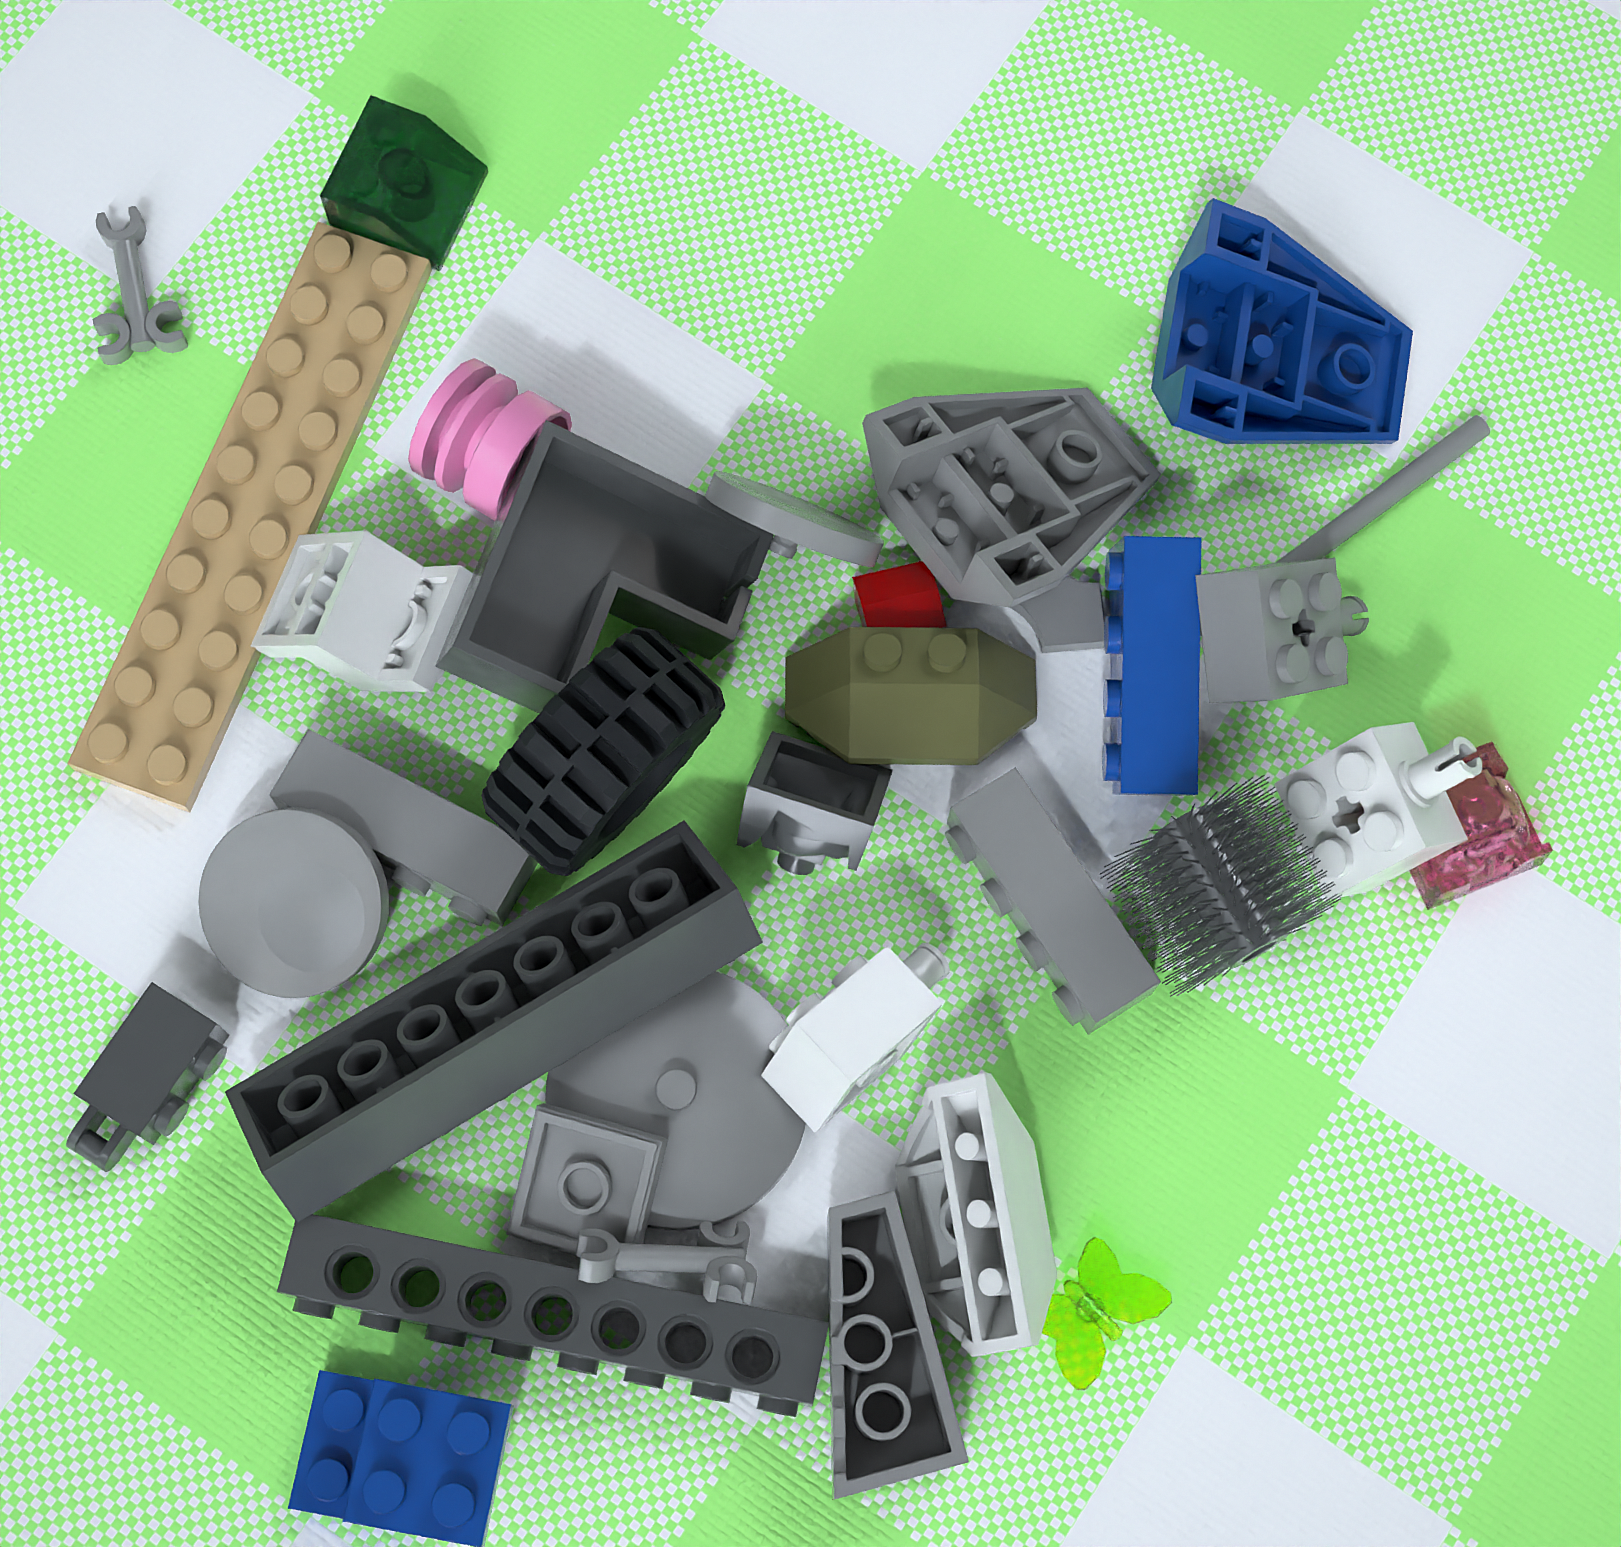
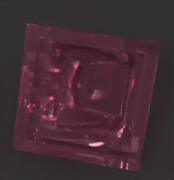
M1493 741L1476 747L1477 752L1462 759L1464 763L1480 757L1482 761L1481 773L1446 790L1468 840L1409 870L1427 910L1541 866L1553 851L1549 842L1541 843L1518 793L1510 782L1505 779L1509 768L1497 743Z

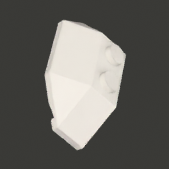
M981 1073L929 1086L926 1088L921 1100L923 1107L910 1127L895 1164L903 1222L927 1310L943 1328L962 1342L961 1346L972 1357L1039 1345L1056 1283L1057 1269L1034 1141L991 1073Z

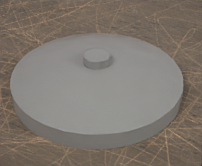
M717 971L625 1025L622 1029L585 1049L564 1064L548 1072L546 1080V1104L668 1138L647 1225L648 1228L678 1231L700 1229L702 1221L712 1222V1225H716L747 1211L762 1200L784 1176L799 1149L806 1123L761 1076L775 1055L769 1049V1045L788 1024L771 1003L753 988Z

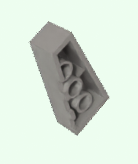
M895 1190L830 1207L827 1214L831 1474L832 1500L965 1464L969 1460Z

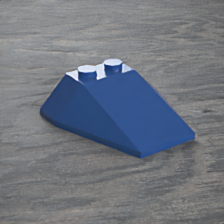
M1213 198L1206 204L1168 280L1151 390L1172 426L1223 444H1393L1399 440L1413 330L1267 218Z

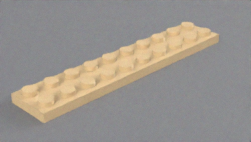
M317 222L67 764L74 771L189 813L191 812L261 656V652L251 647L253 639L298 536L315 534L430 277L432 268L428 259Z

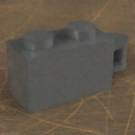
M151 982L73 1093L90 1105L71 1131L66 1147L104 1172H108L120 1161L137 1135L152 1145L156 1143L161 1134L165 1137L171 1135L180 1125L188 1111L189 1103L185 1099L200 1078L204 1081L208 1080L222 1064L227 1053V1047L223 1044L230 1035L216 1022ZM107 1116L120 1124L109 1141L96 1133Z

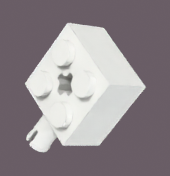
M1414 722L1371 727L1274 783L1281 801L1284 800L1282 803L1286 812L1289 810L1287 814H1292L1288 816L1291 823L1294 822L1292 826L1298 823L1297 826L1293 827L1294 829L1298 828L1295 830L1297 837L1302 834L1304 835L1299 840L1306 837L1300 841V844L1303 843L1301 845L1302 848L1308 846L1304 849L1306 851L1313 847L1305 852L1307 854L1312 851V853L1306 855L1308 860L1311 858L1308 862L1310 863L1319 858L1311 863L1310 866L1321 860L1311 867L1317 866L1312 870L1314 874L1323 869L1315 877L1328 871L1316 878L1317 880L1327 875L1317 881L1320 882L1319 886L1326 883L1320 889L1332 881L1333 883L1324 889L1335 884L1333 887L1322 892L1325 893L1331 890L1324 894V898L1327 896L1325 900L1335 894L1338 895L1332 899L1341 894L1342 896L1340 897L1369 892L1468 840L1446 793V790L1468 778L1479 775L1482 771L1480 757L1464 763L1462 760L1477 752L1475 746L1468 739L1458 736L1451 740L1449 744L1428 754Z
M929 943L920 944L904 961H901L888 946L868 962L861 955H858L834 977L831 983L835 987L822 999L816 993L811 994L787 1017L786 1022L789 1026L769 1045V1049L775 1055L761 1076L814 1133L818 1132L900 1060L943 1003L930 989L937 982L945 979L950 973L949 964L940 950Z

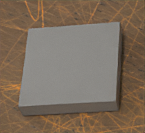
M542 1103L537 1105L506 1235L576 1255L579 1230L587 1228L607 1231L616 1238L618 1243L643 1244L668 1138L550 1104Z

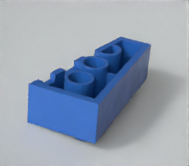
M1124 536L1107 552L1105 587L1106 590H1109L1110 616L1105 618L1104 650L1105 654H1110L1111 679H1105L1103 714L1104 717H1111L1112 743H1104L1102 777L1103 781H1112V795H1198L1200 615L1195 575H1201L1202 537Z

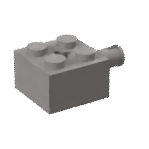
M1335 557L1270 563L1195 575L1209 703L1272 701L1348 684L1346 668L1348 650L1343 636L1359 635L1366 629L1369 618L1353 620L1352 615L1368 612V608L1363 600L1356 596L1341 598L1342 589L1337 578Z

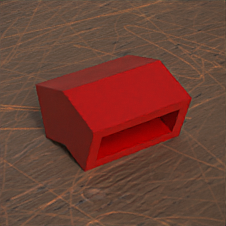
M923 561L852 577L854 600L862 627H947L934 575Z

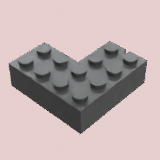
M546 420L524 450L435 667L540 714L555 694L557 695L581 668L584 669L589 664L608 613L637 627L658 630L671 643L711 660L735 641L753 592L748 587L758 579L774 534L722 510L707 500L705 496Z

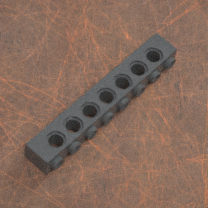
M314 1214L298 1223L296 1221L294 1223L277 1289L278 1293L295 1299L292 1311L332 1320L335 1307L360 1312L358 1325L372 1329L398 1333L401 1321L426 1326L424 1339L438 1343L464 1347L467 1335L493 1340L490 1353L530 1361L532 1351L536 1349L559 1354L557 1363L559 1368L591 1375H597L599 1363L626 1368L623 1381L657 1389H663L665 1377L692 1382L690 1395L724 1403H730L732 1391L759 1396L756 1409L790 1417L797 1416L799 1405L811 1408L813 1406L829 1322L720 1299H716V1302H708L701 1295L615 1277L599 1283H587L578 1280L579 1270ZM354 1258H368L373 1266V1277L370 1284L358 1293H347L341 1284V1273L344 1266ZM418 1272H435L440 1284L439 1293L435 1300L424 1307L411 1306L406 1297L408 1281ZM490 1284L502 1287L506 1295V1305L503 1312L491 1321L477 1320L471 1310V1300L475 1292L479 1288ZM553 1298H561L568 1301L573 1312L569 1327L557 1335L541 1333L536 1323V1315L540 1306L545 1301ZM617 1312L630 1313L639 1322L637 1339L632 1345L624 1349H612L605 1345L602 1339V1326L605 1320ZM681 1326H694L706 1337L704 1353L698 1360L692 1363H679L673 1360L667 1351L669 1336L675 1329ZM750 1339L764 1342L770 1348L773 1356L770 1369L762 1376L755 1378L743 1376L736 1370L733 1364L735 1349L739 1344Z

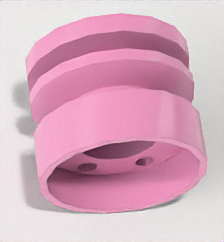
M473 358L461 363L452 371L430 398L412 436L408 461L413 472L425 479L435 480L437 486L444 491L454 493L463 488L462 493L465 503L495 521L524 450L537 431L548 420L571 432V416L567 411L528 390L518 395L515 380L501 373L496 374V370L493 367Z

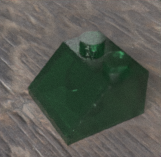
M370 95L320 194V198L330 226L426 258L430 261L432 269L441 271L489 171L487 165L426 115Z

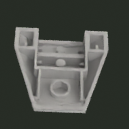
M1088 387L912 397L867 414L862 422L880 508L950 597L956 600L1010 608L1058 587L1155 485L1161 476V473Z

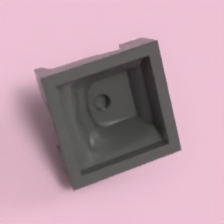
M772 731L747 785L736 845L745 848L761 837L762 847L779 852L777 858L778 865L785 871L796 875L811 874L814 871L815 865H822L826 856L833 859L848 858V869L857 871L874 828L893 770L877 764H848L827 748Z

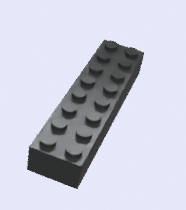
M685 820L236 1084L226 1090L225 1094L262 1175L298 1223L381 1172L388 1170L396 1163L439 1137L446 1135L454 1128L497 1102L506 1099L512 1093L552 1069L564 1064L610 1034L622 1029L625 1025L670 998L677 996L683 990L723 966L735 961L738 957L763 943L738 888Z

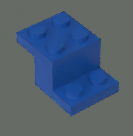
M319 1370L288 1509L343 1519V1522L473 1547H485L514 1405L375 1378L370 1380Z

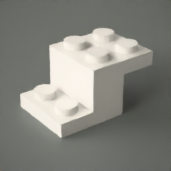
M366 530L299 535L251 647L256 648L257 651L270 658L303 657L360 691L432 692L435 683L440 680L445 672L435 667L473 573L461 565L424 567Z

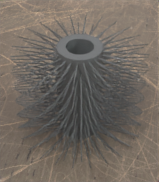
M1261 776L1233 794L1254 778L1252 777L1217 802L1237 784L1235 783L1210 805L1207 804L1217 792L1203 806L1194 809L1196 804L1194 803L1191 811L1177 819L1171 816L1174 820L1162 829L1149 830L1158 831L1153 837L1131 843L1130 845L1150 839L1153 840L1114 856L1117 857L1140 848L1104 866L1105 868L1130 856L1099 874L1101 875L1127 861L1100 879L1128 864L1107 878L1108 880L1114 875L1123 872L1108 883L1130 872L1132 873L1106 888L1108 889L1131 876L1110 890L1111 892L1127 881L1130 882L1118 891L1133 885V887L1113 897L1114 899L1133 889L1114 902L1139 889L1121 901L1122 903L1128 898H1133L1132 901L1122 907L1138 899L1140 900L1123 909L1120 913L1137 903L1139 904L1125 912L1124 915L1141 904L1143 905L1135 910L1132 915L1144 909L1148 910L1128 920L1127 922L1146 913L1128 924V926L1148 914L1150 915L1134 926L1142 921L1147 923L1153 918L1162 915L1136 929L1137 931L1155 922L1134 936L1152 927L1137 937L1139 938L1159 926L1146 935L1149 936L1156 930L1164 927L1161 931L1146 938L1148 939L1163 932L1143 943L1141 946L1156 939L1142 948L1144 949L1160 940L1150 947L1152 948L1172 935V937L1158 945V947L1174 940L1173 942L1150 953L1151 955L1165 948L1148 958L1149 960L1162 953L1151 960L1154 961L1169 952L1160 959L1162 960L1169 954L1174 953L1173 956L1160 962L1163 963L1171 959L1155 968L1156 970L1166 965L1157 972L1170 966L1163 971L1165 972L1183 961L1173 968V971L1182 966L1185 967L1165 977L1164 979L1177 973L1162 982V984L1172 978L1174 979L1165 985L1179 977L1181 978L1174 983L1187 976L1186 978H1191L1176 985L1175 987L1187 982L1171 991L1170 994L1178 990L1170 995V997L1180 992L1176 995L1178 996L1190 989L1187 992L1189 993L1207 981L1203 985L1205 986L1229 967L1230 969L1222 977L1231 969L1245 965V963L1266 953L1280 942L1287 940L1285 938L1289 934L1306 928L1305 926L1294 930L1323 916L1320 915L1313 918L1334 907L1333 905L1327 908L1341 900L1340 898L1334 901L1342 896L1341 894L1332 899L1338 895L1335 894L1324 902L1322 901L1327 896L1310 903L1330 892L1331 890L1321 894L1335 885L1333 884L1324 889L1332 884V881L1317 890L1326 884L1323 883L1308 893L1313 886L1320 882L1308 887L1309 885L1327 875L1315 881L1313 880L1328 871L1311 879L1322 872V869L1303 882L1301 881L1311 875L1312 872L1296 879L1315 869L1317 866L1302 873L1321 860L1307 868L1305 867L1319 858H1316L1300 869L1298 868L1310 861L1311 858L1295 869L1292 868L1306 859L1289 866L1312 853L1311 851L1296 859L1313 847L1292 858L1308 847L1306 846L1285 859L1297 850L1296 847L1303 843L1287 851L1285 850L1306 837L1288 846L1304 835L1302 834L1279 848L1295 837L1296 834L1284 839L1281 838L1298 828L1281 837L1279 836L1297 826L1298 823L1278 834L1294 822L1281 830L1278 828L1283 826V823L1288 820L1272 828L1270 827L1292 814L1273 824L1271 823L1288 813L1289 810L1267 824L1266 822L1282 811L1270 816L1268 814L1284 805L1262 815L1284 800L1260 814L1258 813L1279 800V798L1267 806L1263 805L1274 797L1252 807L1277 792L1276 790L1256 801L1275 787L1254 800L1251 799L1266 788L1252 794L1253 791L1269 782L1244 794L1270 777L1243 791L1263 777ZM1249 798L1248 800H1246V801L1243 802L1242 804L1238 805V804H1239L1240 802H1242L1243 800ZM1256 808V809L1253 810L1252 812H1249V813L1245 814L1246 812H1248V811H1250V810ZM1269 818L1268 820H1266V821L1263 822L1262 824L1256 826V825H1257L1258 823H1260L1261 821H1263V820ZM1276 828V829L1273 830L1272 832H1270V833H1268V834H1266V835H1263L1264 833H1266V832H1268V831H1270V830ZM1286 840L1285 842H1283V843L1280 844L1279 846L1273 848V847L1276 846L1278 843H1280V842ZM1296 848V849L1293 850L1291 853L1282 856L1283 854L1287 853L1288 851H1290V850ZM1143 876L1141 879H1139V880L1133 882V881L1136 880L1137 878ZM1149 886V887L1146 888L1144 891L1138 893L1139 891H1141V890L1144 889L1145 887ZM1154 901L1151 905H1149V906H1147V907L1141 909L1142 907H1144V906L1147 905L1148 903ZM1317 902L1316 904H1314V905L1311 906L1310 908L1306 909V908H1307L1308 906H1310L1311 904ZM1157 913V914H1156L1155 916H1153L1152 918L1146 920L1147 918H1149V917L1152 916L1153 914ZM1193 958L1191 961H1189V962L1183 964V963L1186 962L1187 960Z

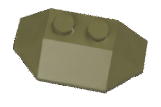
M849 627L785 657V719L796 727L801 726L817 742L848 764L978 765L1009 742L1022 729L1025 730L1037 720L1035 659L978 628Z

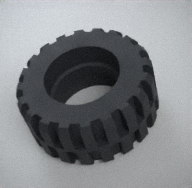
M637 627L632 629L630 633H624L610 647H605L584 669L581 668L569 680V683L557 695L555 694L543 707L541 713L521 732L515 744L506 751L499 761V766L491 773L486 782L487 786L482 791L481 796L486 815L547 872L561 876H569L574 871L577 872L590 859L595 858L602 852L606 845L615 840L646 809L656 795L669 784L680 768L688 762L697 747L704 742L710 734L711 728L720 719L721 712L725 709V702L720 687L658 630Z

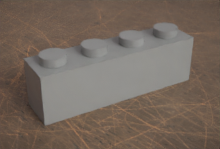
M310 729L307 730L269 794L278 809L288 807L311 808L326 812L343 820L368 842L380 864L394 870L391 877L393 881L422 897H425L429 889L450 899L449 910L478 926H482L485 919H488L503 927L538 865V862L499 826Z
M1016 767L951 806L947 819V825L950 829L945 832L951 849L963 864H967L970 861L973 862L985 880L980 885V888L987 903L1000 918L1008 914L1021 934L1016 938L1020 952L1035 971L1044 968L1057 990L1052 992L1053 1000L1061 1014L1072 1026L1080 1022L1089 1035L1153 994L1161 983L1160 979Z

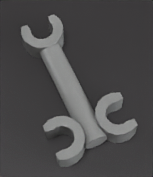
M136 206L128 207L130 223L121 231L112 230L105 212L97 213L95 220L96 228L107 247L113 249L125 319L113 313L100 314L92 319L93 326L99 336L119 334V338L115 343L97 347L100 358L107 365L122 364L131 357L134 351L147 352L155 346L167 353L181 352L188 347L187 339L182 330L170 333L161 331L166 323L183 319L177 302H159L150 311L148 309L137 248L145 239L147 230L141 213Z
M702 1221L697 1246L618 1243L616 1238L607 1231L593 1228L579 1230L576 1256L580 1257L578 1280L587 1283L607 1281L614 1275L616 1270L705 1274L703 1296L708 1302H716L719 1286L731 1285L740 1290L743 1303L751 1304L758 1276L754 1266L746 1261L750 1228L745 1221H737L733 1237L717 1235L713 1232L712 1222Z

